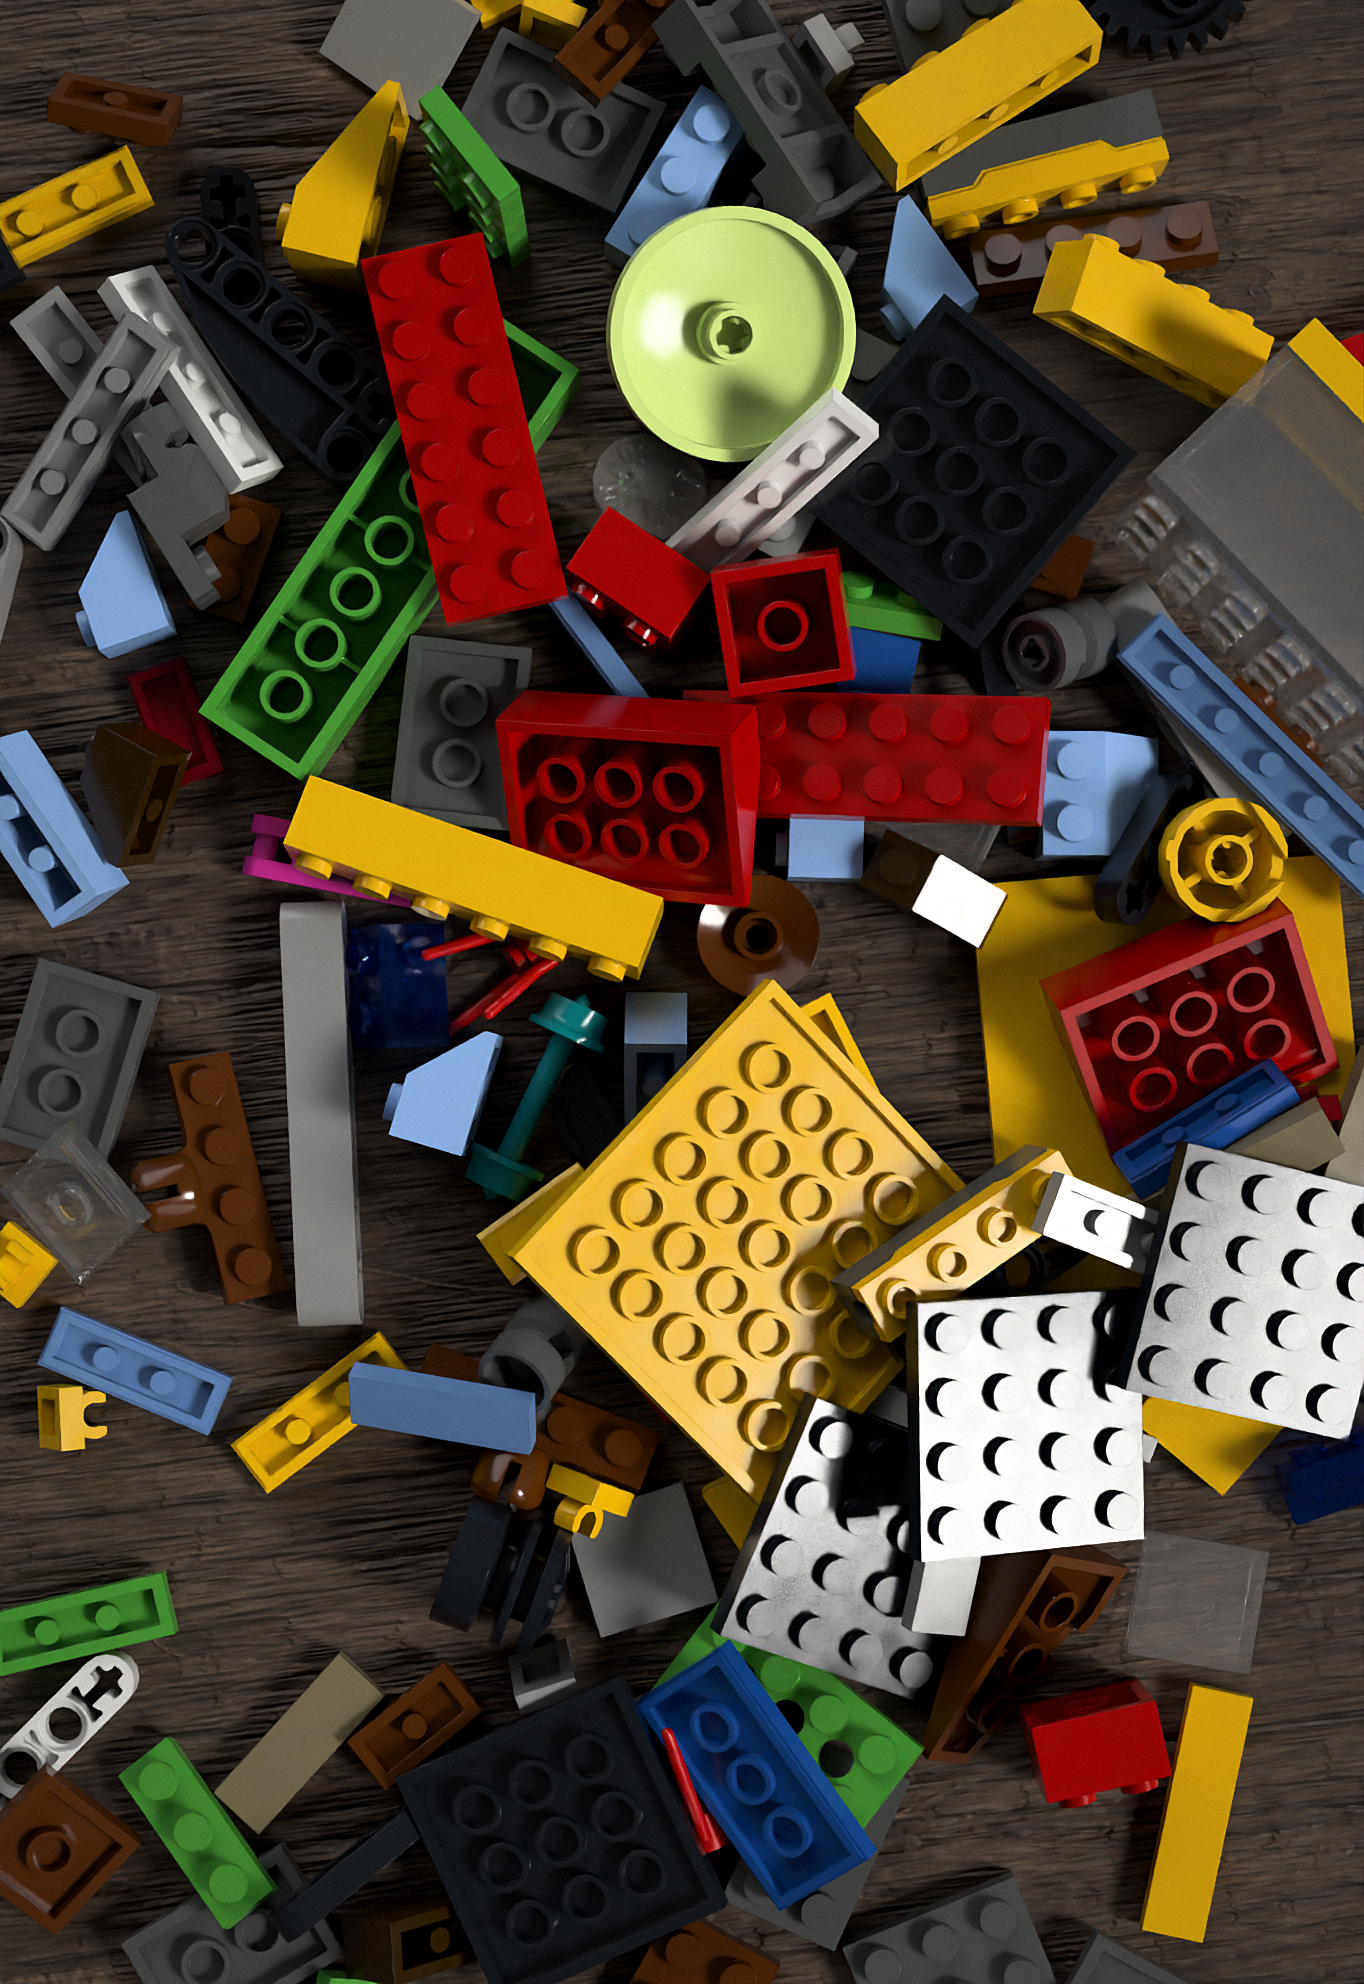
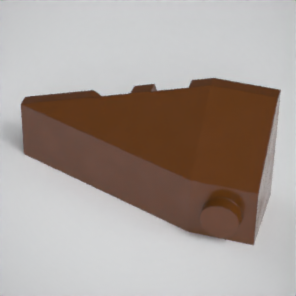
M1091 1544L982 1556L965 1636L953 1635L922 1742L925 1749L921 1754L927 1760L967 1764L1016 1710L1017 1700L1014 1695L1037 1673L1045 1677L1058 1663L1051 1654L1072 1630L1076 1628L1081 1634H1084L1097 1620L1128 1568L1121 1561Z

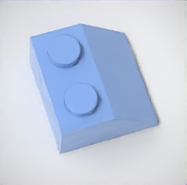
M1049 731L1042 827H1038L1039 838L1038 844L1035 845V861H1107L1152 780L1158 774V739L1108 731ZM1151 836L1147 845V859H1149L1151 853Z
M485 1031L407 1073L404 1085L393 1083L383 1112V1119L392 1121L389 1135L459 1156L470 1155V1141L474 1140L504 1037Z

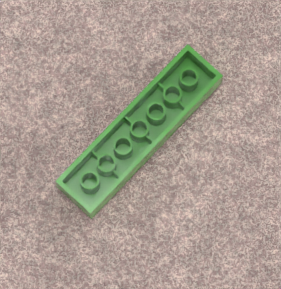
M503 319L536 455L582 387L580 369ZM398 418L198 711L208 721L305 786L310 775L319 776L409 643L410 635L415 634L440 597Z

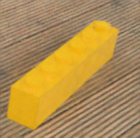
M312 775L308 778L283 842L289 857L296 860L294 867L307 875L329 880L331 873L354 880L352 887L372 898L387 900L391 893L413 901L411 908L424 916L445 921L447 915L451 914L471 921L469 928L484 937L504 941L508 934L530 941L528 949L541 957L558 962H563L565 955L589 963L587 967L589 972L614 982H622L624 975L639 980L664 912L663 897Z

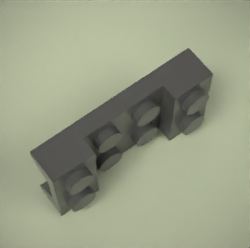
M675 0L652 23V28L663 43L665 54L680 69L684 77L702 72L708 74L712 80V87L715 93L728 105L745 131L748 144L761 156L767 165L751 180L762 196L767 211L788 218L802 227L853 211L884 183L766 0H717L711 5L697 7L693 0Z

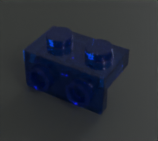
M444 923L377 924L352 929L351 941L348 944L346 953L347 967L351 975H353L354 1002L349 1012V1024L352 1034L356 1037L358 1051L450 1046L446 958L442 956L425 961L421 957L423 949L445 942Z
M1364 1426L1351 1430L1348 1441L1327 1448L1324 1442L1310 1444L1288 1453L1290 1461L1273 1466L1291 1519L1298 1525L1364 1503Z

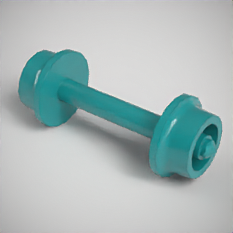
M551 992L542 1010L538 1013H531L528 1019L554 1032L498 1151L474 1140H471L469 1145L472 1157L464 1176L484 1187L483 1192L487 1201L499 1198L502 1195L521 1203L530 1186L536 1181L542 1182L545 1176L542 1172L520 1162L521 1157L575 1044L578 1043L599 1054H603L605 1049L601 1043V1037L609 1018L589 1009L590 1002L586 994L576 996L573 1000Z

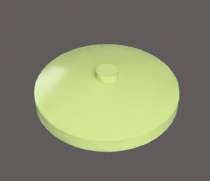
M746 206L704 208L685 214L662 226L649 236L628 260L617 280L608 308L606 323L608 360L612 376L626 405L644 427L660 440L685 453L707 460L721 462L750 461L759 456L829 389L834 387L842 393L850 374L856 346L854 306L846 280L828 250L800 225L777 213L760 208Z

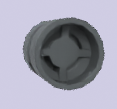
M1079 596L1016 617L1007 626L1003 635L1002 657L1006 670L1014 682L1026 691L1039 694L1104 671L1113 662L1117 652L1118 633L1113 618L1102 604L1093 598Z
M534 1296L522 1303L503 1332L498 1335L478 1363V1375L482 1384L535 1393V1413L544 1410L564 1382L565 1377L569 1375L587 1350L589 1338L548 1296Z

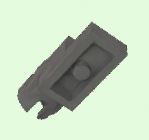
M163 402L137 416L120 433L129 448L141 483L143 484L148 481L147 484L130 493L127 497L190 598L202 611L222 598L213 584L214 581L222 577V574L203 545L194 550L190 546L214 532L231 519L228 492L199 446L187 443L178 448L188 438V430L171 403Z

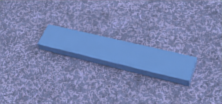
M1159 612L1115 658L1364 902V811L1170 620Z

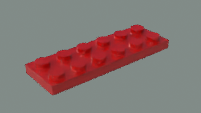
M482 231L360 260L447 627L569 599Z
M683 690L682 700L756 705L761 758L757 818L1042 827L1051 702L1047 697L767 692L730 698L729 691Z

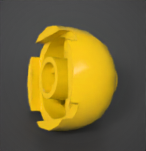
M1207 798L1181 810L1166 827L1158 848V872L1167 894L1186 912L1213 922H1242L1263 912L1280 893L1284 880H1280L1283 872V860H1288V845L1277 821L1263 807L1238 798Z

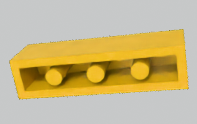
M1015 0L1011 8L992 20L983 18L972 24L962 34L959 41L942 52L931 51L923 55L913 64L909 73L890 85L886 83L876 85L865 93L858 105L854 107V137L895 192H898L1099 62L1103 31L1079 0Z
M1088 233L1083 236L1082 240L1055 242L1032 314L1212 409L1248 408L1253 406L1274 337L1254 327V319L1250 315L1234 309H1221L1210 303V294L1205 290L1192 285L1172 282L1164 277L1166 271L1163 267L1147 260L1131 259L1118 252L1120 245L1108 237Z

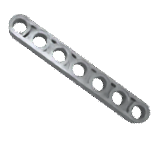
M344 900L286 902L280 905V947L297 1318L300 1327L359 1325L363 1323L364 1292Z

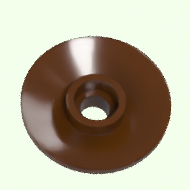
M752 875L750 903L746 908L705 905L698 923L697 944L702 962L710 975L724 988L748 997L764 979H774L784 991L798 984L810 971L817 957L820 944V928L814 908L799 889L777 877ZM754 926L764 927L770 935L768 945L762 949H754L746 941L747 931Z

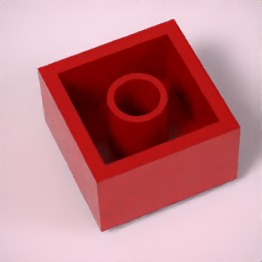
M610 506L606 508L566 566L570 591L575 595V598L584 610L600 621L604 619L606 614H609L622 623L621 626L625 629L622 635L636 647L650 655H653L658 648L670 656L711 597L712 583L710 574Z
M838 547L715 566L710 572L730 698L855 679L857 667Z
M1137 1678L1018 1705L1033 1776L1048 1804L1058 1802L1060 1808L1081 1807L1096 1801L1095 1793L1120 1788L1122 1794L1143 1793L1158 1787L1157 1779L1172 1776L1156 1701Z

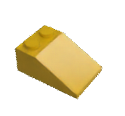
M390 80L386 81L296 185L292 204H282L277 219L275 237L276 240L282 241L283 256L287 258L297 279L363 295L367 294L360 260L377 255L410 124L400 83Z

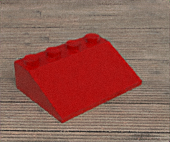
M524 690L495 719L511 845L663 897L664 901L742 908L748 906L751 896L761 767L756 705Z
M1278 897L1263 912L1242 922H1213L1193 915L1038 981L1059 1040L1113 1164H1115V1161L1111 1156L1266 1059L1271 1058L1293 1087L1340 1068L1293 913Z

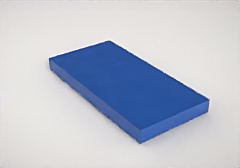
M730 1639L636 1701L641 1714L663 1745L662 1730L666 1727L673 1730L696 1793L779 1912L869 1860L876 1852L877 1848Z

